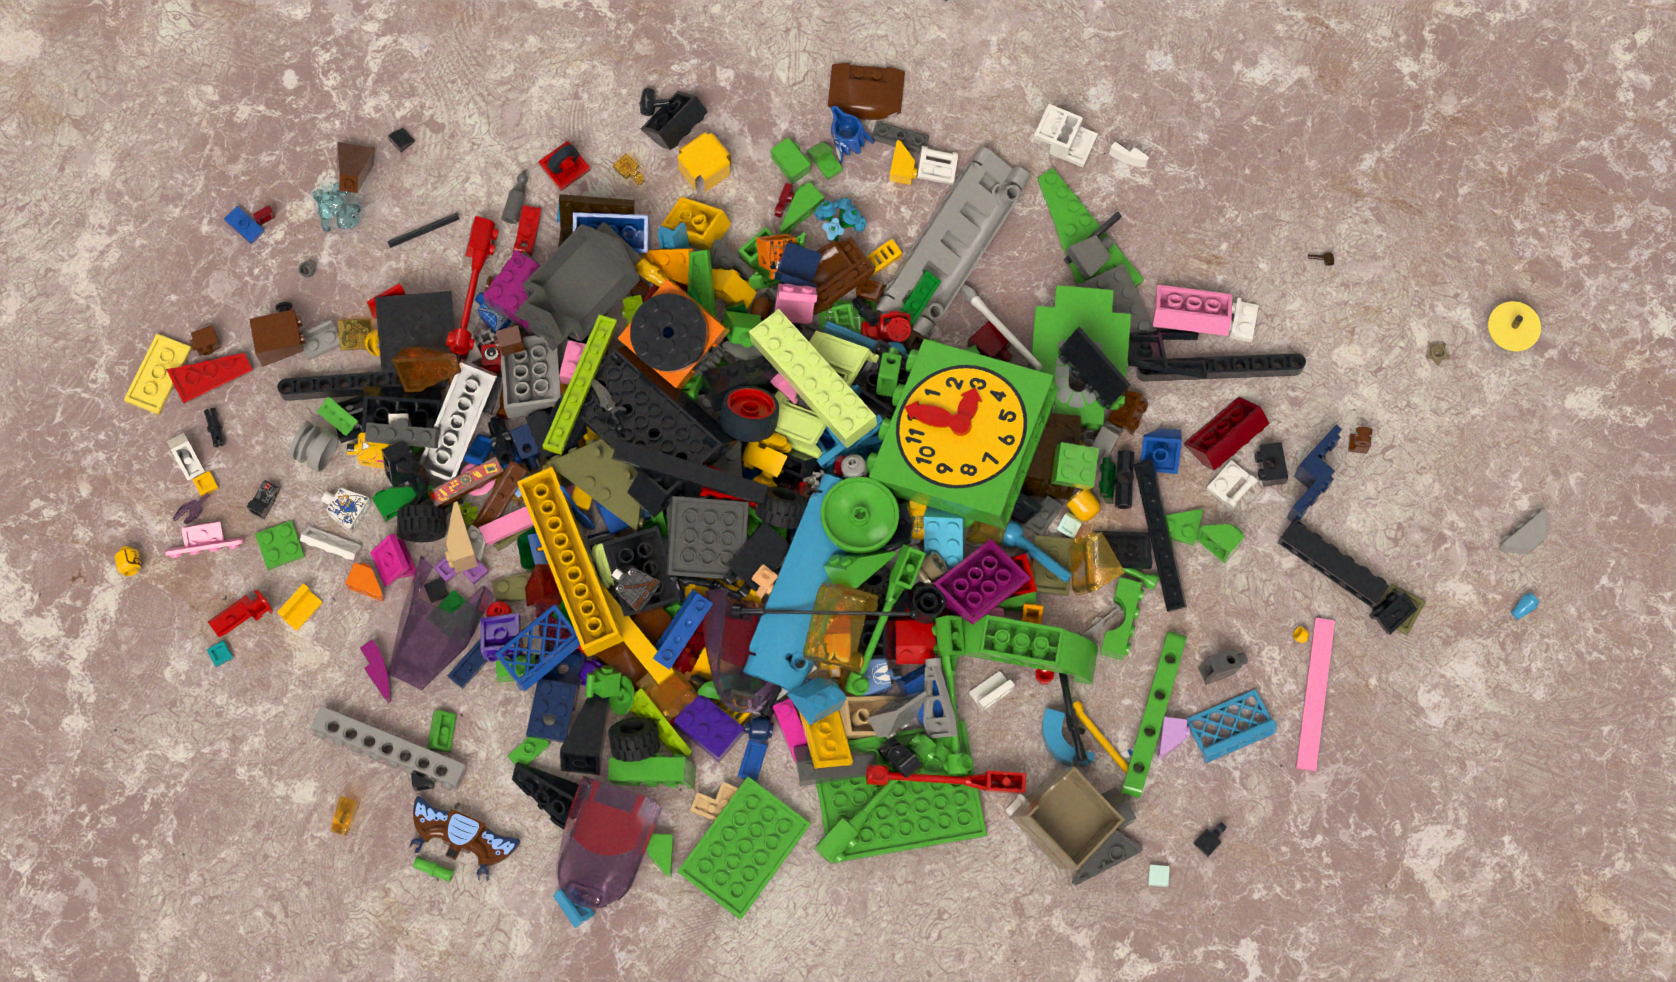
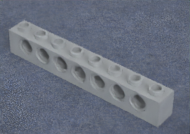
M322 706L311 726L313 732H315L314 735L321 739L330 738L334 744L341 747L345 744L351 747L350 750L358 754L362 752L369 754L368 757L375 761L384 760L392 768L397 769L399 766L404 768V772L410 775L411 773L421 775L432 782L441 783L440 786L450 791L452 788L458 790L467 770L466 765ZM338 724L339 729L336 732H331L330 727ZM350 732H357V736L354 739L347 738ZM368 739H375L373 746L368 747L365 745ZM392 746L393 751L391 753H383L385 747ZM404 754H411L410 760H401ZM422 761H429L427 768L422 769L419 767ZM446 768L448 771L444 776H439L437 774L439 769Z

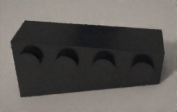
M760 357L702 371V389L714 411L717 412L721 410L723 399L731 389L742 386H754L767 390L773 387L770 381L779 372L765 357Z

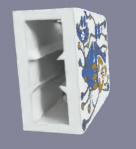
M340 488L336 495L326 491L321 499L322 502L329 505L326 510L327 514L351 534H353L371 505L368 497Z

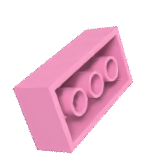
M1157 285L1153 310L1154 327L1228 336L1232 319V294Z

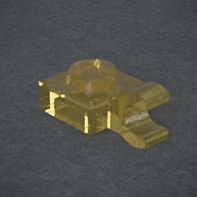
M626 153L613 164V169L624 179L627 180L631 177L639 186L645 182L644 176L637 171L639 164Z

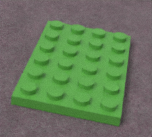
M747 777L676 873L741 920L811 823L750 777Z

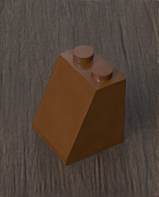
M295 310L249 319L255 354L262 367L304 351L303 344H306L304 333L300 332V327L303 326L300 315L297 316Z

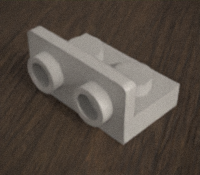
M332 320L322 321L312 329L308 328L301 331L305 336L306 344H303V348L309 361L340 347V343H343Z

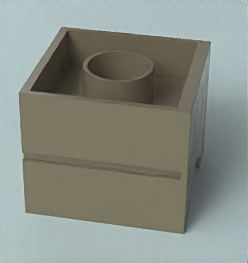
M1075 767L1056 768L1010 816L1059 869L1078 870L1125 820Z

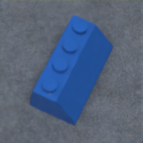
M573 212V232L581 224L596 229L604 222L637 253H648L651 250L649 215Z

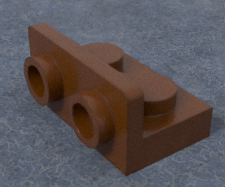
M1127 391L1123 407H1119L1118 410H1112L1108 421L1119 428L1126 429L1129 434L1133 435L1140 425L1143 413L1147 410L1148 402L1143 394Z

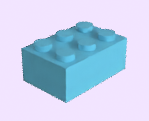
M927 506V510L924 513V553L926 555L933 551L938 553L945 561L947 569H953L965 559V517Z

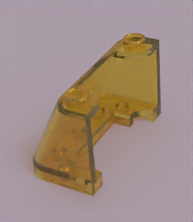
M1093 531L1083 538L1080 535L1071 540L1072 545L1069 547L1071 573L1073 574L1072 589L1076 596L1091 593L1125 573L1102 532L1096 534Z
M822 583L818 589L813 610L876 611L879 596L841 584ZM812 614L803 649L804 659L860 672L864 664V658L857 650L866 615Z

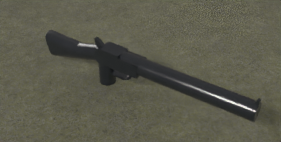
M1059 673L1066 709L1067 728L1071 732L1074 741L1077 761H1085L1088 757L1080 735H1083L1086 730L1084 727L1079 726V721L1072 704L1067 674Z

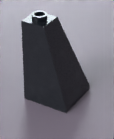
M595 693L593 697H587L560 748L561 771L600 775L610 697L602 698Z

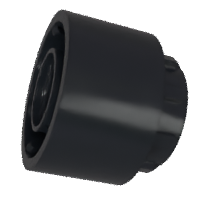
M925 585L919 587L910 600L909 612L916 610L918 616L914 619L920 623L930 624L935 622V619L941 616L945 608L944 594L934 586Z

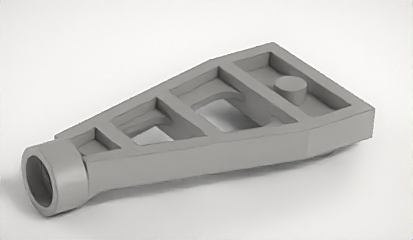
M941 658L925 659L924 691L927 693L923 712L925 735L929 738L958 736L955 714L941 671ZM933 680L936 681L939 690L938 696H933ZM935 700H939L942 704L943 717L936 718L933 715Z

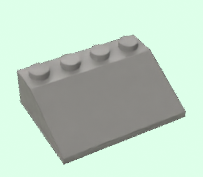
M537 336L522 337L525 351L503 356L500 350L504 409L508 418L528 416L532 412L551 407L556 404L561 396L558 347L552 351L542 336L540 338Z

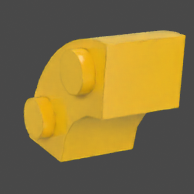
M748 442L741 460L744 461L743 466L752 470L754 467L763 470L762 475L772 479L773 476L778 477L787 456L758 442Z

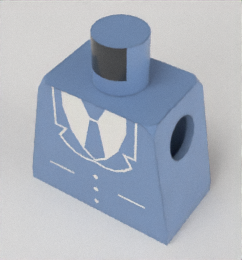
M862 660L854 661L855 673H857ZM870 660L864 675L869 678V689L862 697L878 696L889 692L892 688L891 681L901 679L900 668L888 669L886 660Z

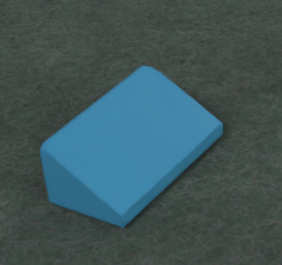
M574 882L562 887L553 896L574 928L595 915Z

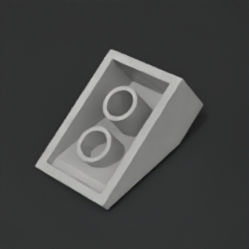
M926 691L896 698L867 717L877 737L891 738L897 734V729L909 726L911 724L910 721L917 716L927 696Z

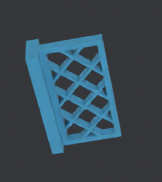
M1256 689L1185 719L1187 720V726H1190V732L1202 753L1205 764L1276 734L1277 724L1274 719H1271ZM1254 697L1257 702L1255 708L1244 705L1245 700ZM1232 705L1240 707L1238 715L1228 713V707ZM1242 709L1253 712L1251 720L1240 717ZM1213 713L1221 714L1220 723L1209 720L1210 715ZM1258 713L1264 715L1267 721L1258 723L1253 721L1255 714ZM1225 716L1236 719L1233 727L1222 724ZM1197 720L1205 722L1202 731L1195 729L1192 722ZM1238 720L1248 723V728L1244 731L1236 729ZM1207 723L1218 727L1216 735L1205 732ZM1220 728L1231 731L1230 737H1219ZM1206 736L1214 739L1213 743L1204 747L1201 742L1202 737Z

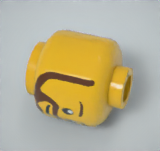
M130 546L121 547L120 551L114 555L116 569L123 576H133L142 567L139 551Z

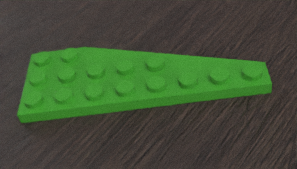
M1051 168L1038 177L1037 181L1049 208V213L1053 219L1062 249L1067 257L1068 254L1065 251L1067 248L1086 240L1100 225L1057 172ZM1104 233L1102 236L1099 237V239L1101 241L1105 237L1109 236L1106 233ZM1114 242L1113 246L1107 250L1110 258L1091 277L1085 280L1074 263L1069 264L1076 285L1121 264H1124L1135 288L1144 281Z

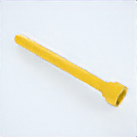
M1079 700L1073 704L1076 716L1124 773L1127 774L1129 765L1087 717L1082 703Z

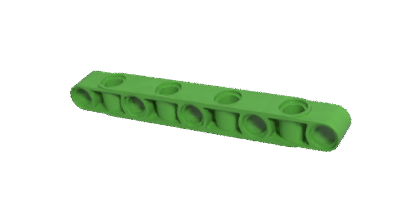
M1170 631L1167 632L1121 793L1140 798L1142 795L1187 636ZM1170 656L1175 662L1168 663L1165 657ZM1160 692L1164 695V699H1157L1154 694ZM1144 729H1151L1154 735H1146ZM1140 765L1143 768V772H1136L1133 766Z

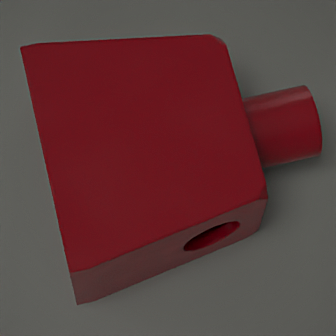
M990 321L968 339L967 346L972 347L976 345L980 355L994 359L999 357L1004 362H1009L1013 358V355L1007 350L1011 343Z

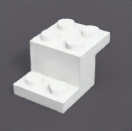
M1048 104L1034 134V138L1051 145L1049 154L1084 167L1098 133L1081 127L1083 117Z

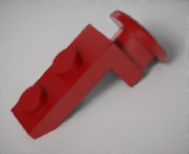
M256 589L254 590L256 598L250 600L247 595L243 596L209 620L208 624L218 637L226 635L251 616L257 621L267 611L272 614L273 609L267 598Z

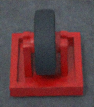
M566 141L538 161L539 166L560 191H563L591 170L590 166L580 156L578 150L569 141Z

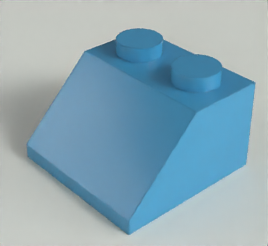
M820 677L787 694L809 725L840 710L847 699L835 682Z

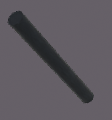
M1116 212L1088 238L1095 235L1098 238L1122 218V215ZM1069 256L1064 259L1067 265L1072 263Z
M452 214L387 241L388 245L392 248L459 220L458 214Z

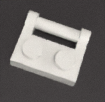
M922 146L916 178L953 185L958 153H947ZM926 156L949 160L950 164L926 160Z
M1231 460L1209 484L1207 490L1233 510L1242 496L1251 486L1254 487L1258 481ZM1242 478L1245 483L1231 498L1227 497L1226 495Z

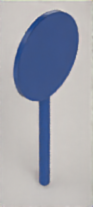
M561 485L560 489L573 507L571 509L575 519L585 528L594 530V524L585 514L579 511L566 489Z

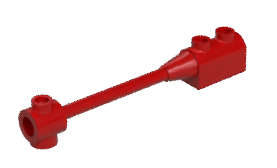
M479 216L474 217L465 256L472 258V273L460 328L449 331L446 346H450V351L459 355L467 354L474 347L475 339L471 338L472 334L467 330L479 273L489 255L493 256L495 245L492 244V239H497L499 229H495V223L492 220Z
M867 765L866 784L886 786L888 780L964 784L984 792L1026 793V773L987 770L981 774L966 775L965 777L913 773L905 778L900 772H888V766Z

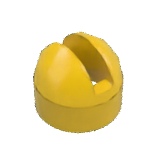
M1303 626L1297 627L1292 634V638L1299 643L1308 641L1309 632Z

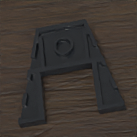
M1157 328L1154 332L1147 333V330L1129 334L1128 366L1200 379L1207 378L1205 361L1167 360L1163 340H1198V332Z

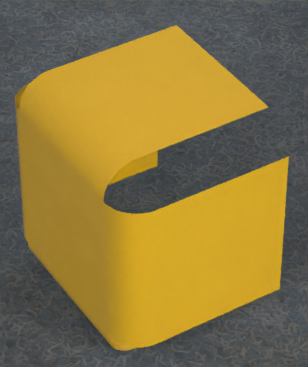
M703 132L679 149V156L677 158L678 170L695 191V179L700 174L704 179L705 192L730 175L731 154L713 133L707 134Z

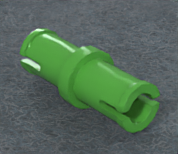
M419 856L416 857L413 864L414 869L449 883L455 873L454 870L440 866L436 861L430 862Z

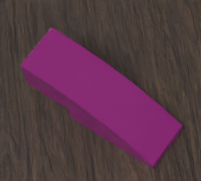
M372 639L360 647L362 654L369 662V665L364 667V669L387 703H390V677L380 650Z

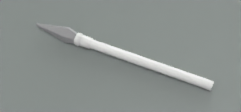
M964 283L960 291L965 300L971 302L976 309L981 311L1037 371L1041 370L1043 365L986 307L981 298L977 296L975 290Z

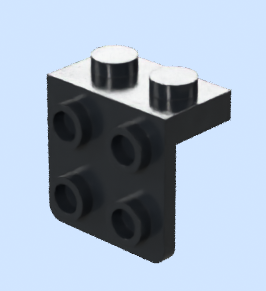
M908 502L898 504L899 521L895 534L886 545L878 550L902 547L903 544L909 545L911 543L914 518Z

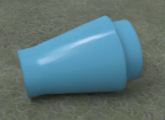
M1530 592L1526 595L1523 594L1515 608L1511 611V614L1519 621L1522 617L1537 609V605L1540 602Z

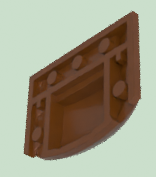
M850 63L833 64L828 107L837 106L844 113L853 115L861 120L886 119L889 115L896 112L898 115L901 113L905 71L888 66L887 68L850 65Z
M852 237L848 238L849 241L839 242L837 240L816 251L821 254V258L812 281L817 284V301L814 303V315L832 308L831 305L859 284L863 285L875 272V269Z

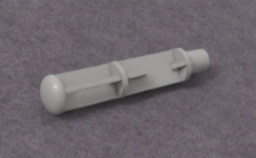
M1114 603L1112 611L1103 618L1101 616L1103 613H1101L1091 621L1092 626L1085 632L1078 631L1077 634L1089 638L1121 613V607ZM1115 611L1118 612L1115 616H1113L1111 619L1105 622V619L1112 615Z

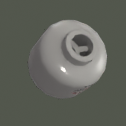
M853 454L845 457L842 461L841 470L845 479L867 476V465L863 457Z

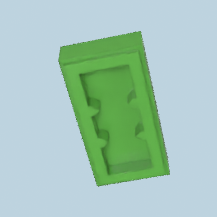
M528 737L507 757L514 765L517 762L529 765L550 744L547 740Z

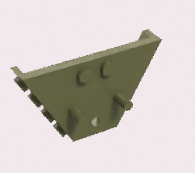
M602 439L590 440L585 443L586 446L572 448L568 451V454L554 456L551 458V462L547 463L637 532L644 529L645 517H643V512L645 509L627 493L638 472L629 464L613 460L614 450Z

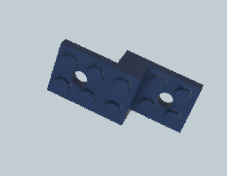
M1338 425L1332 428L1298 466L1294 477L1306 486L1308 490L1290 510L1287 519L1291 522L1296 519L1300 520L1306 514V510L1318 501L1321 493H1325L1334 480L1332 476L1335 470L1323 460L1328 451L1331 452L1337 446V442L1341 438L1339 434L1342 429Z
M548 647L547 651L551 652L554 648ZM573 651L537 681L526 732L527 737L564 743L568 734L572 711H575L581 684L578 674L586 661V656L583 653ZM561 665L569 667V671L566 674L558 672V668ZM549 715L555 717V722L552 725H547L544 722V719Z

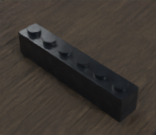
M1293 520L1278 541L1279 545L1372 609L1378 604L1389 588V585H1387L1383 578L1371 574L1367 567L1355 563L1351 556L1339 552L1335 545L1323 541L1319 534L1310 532L1301 522Z

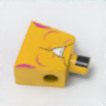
M366 432L358 435V444L347 443V455H357L360 465L384 469L381 449L389 447L390 444L365 442Z

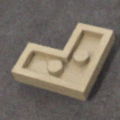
M722 782L715 799L697 792L689 812L714 822L739 788Z

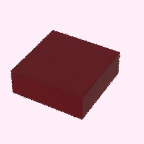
M270 205L253 213L254 219L259 226L275 218Z

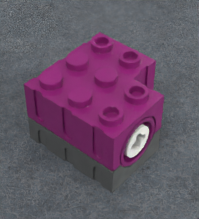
M515 250L483 297L487 308L494 310L498 315L506 320L508 319L515 326L518 325L520 329L525 330L529 335L534 336L535 334L528 328V322L518 319L514 313L528 299L522 287L523 283L541 265Z

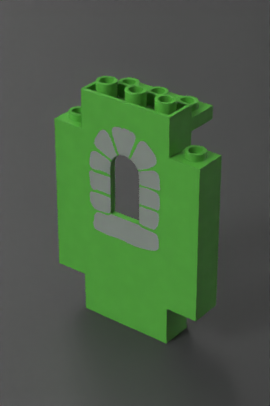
M1057 285L1054 307H1035L1031 354L1043 365L1042 369L1039 370L1040 372L1054 375L1059 389L1050 413L1081 416V426L1087 427L1088 430H1099V428L1103 427L1105 407L1102 408L1096 401L1097 397L1093 393L1087 392L1086 389L1081 392H1075L1070 389L1068 384L1069 365H1064L1059 360L1058 350L1080 326L1126 379L1131 314L1112 312L1114 290ZM1030 364V369L1036 370V369ZM1125 396L1110 409L1118 410L1119 407H1123Z

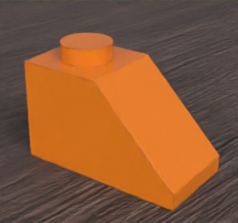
M354 562L345 582L347 589L383 602L385 598L371 566L362 562L360 564Z

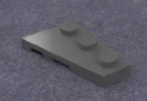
M719 239L713 242L710 253L712 269H733L740 274L743 280L749 282V278L756 271Z

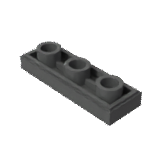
M878 121L875 123L871 136L873 141L891 146H896V141L899 140L907 150L920 153L921 147L927 146L929 141V135Z

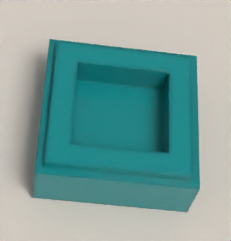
M224 640L206 649L215 667L234 659Z

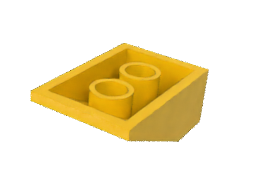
M680 197L661 224V226L674 231L681 222L685 223L689 243L697 248L710 250L711 252L713 242L716 239L721 240L730 227L731 222L721 209Z

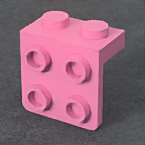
M778 284L775 312L779 309L790 322L810 324L812 322L814 303L817 301L816 288Z

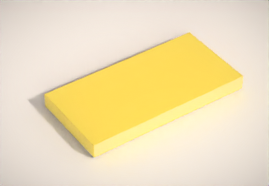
M156 333L124 401L160 415L174 387L166 369L182 367L192 350L191 346Z

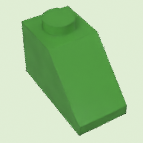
M649 833V839H645L644 851H648V857L667 878H671L673 835Z

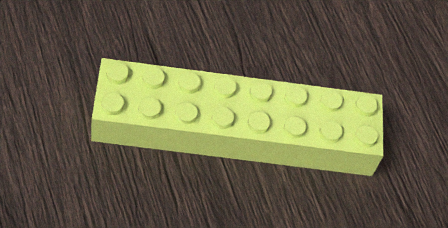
M779 309L749 331L750 340L846 448L877 426L876 415Z

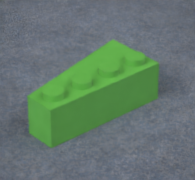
M655 754L654 757L635 762H623L615 759V757H609L607 781L612 785L640 786V783H643L644 786L657 787L659 784H662L669 788H678V785H686L687 789H694L696 766L681 754H674L673 757Z

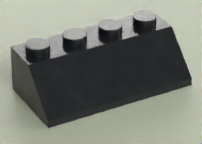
M364 386L362 430H366V423L389 425V414H408L412 427L434 428L441 410V390Z

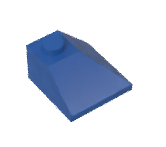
M1161 428L1143 436L1140 462L1152 459L1156 472L1177 474L1182 444L1181 430Z

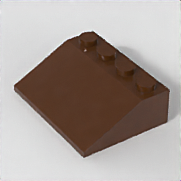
M663 609L629 616L653 646H655L672 620V617ZM624 641L596 654L597 661L604 665L612 666L621 673V676L628 677L635 691L642 688L646 692L655 681Z

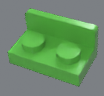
M327 397L322 406L317 410L322 417L345 436L358 423L354 417L330 397Z

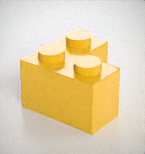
M712 269L715 298L723 299L729 305L743 300L746 309H748L757 293L750 287L749 282L743 280L740 274L733 269Z

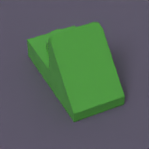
M820 142L807 150L808 155L827 181L843 171V168L833 156L832 147L826 143Z

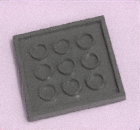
M1124 264L1074 286L1114 290L1112 312L1131 314L1130 333L1147 330V333L1156 331Z
M672 496L666 575L723 579L730 570L726 565L746 542L749 502Z

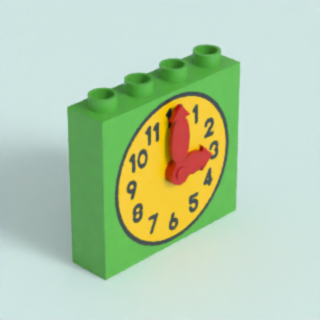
M923 339L919 351L913 349L908 356L906 371L910 372L906 385L899 383L894 391L892 403L893 406L897 407L892 419L885 418L881 424L879 440H882L883 443L878 454L872 452L866 462L867 475H869V478L886 486L893 496L1006 530L1059 391L1054 375Z

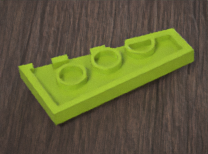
M639 689L635 693L630 710L637 717L654 720L657 723L659 740L673 755L681 754L689 760L692 751L688 744L681 739L643 689Z

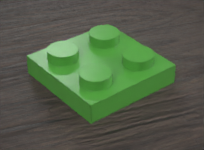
M292 520L255 533L268 570L305 557Z

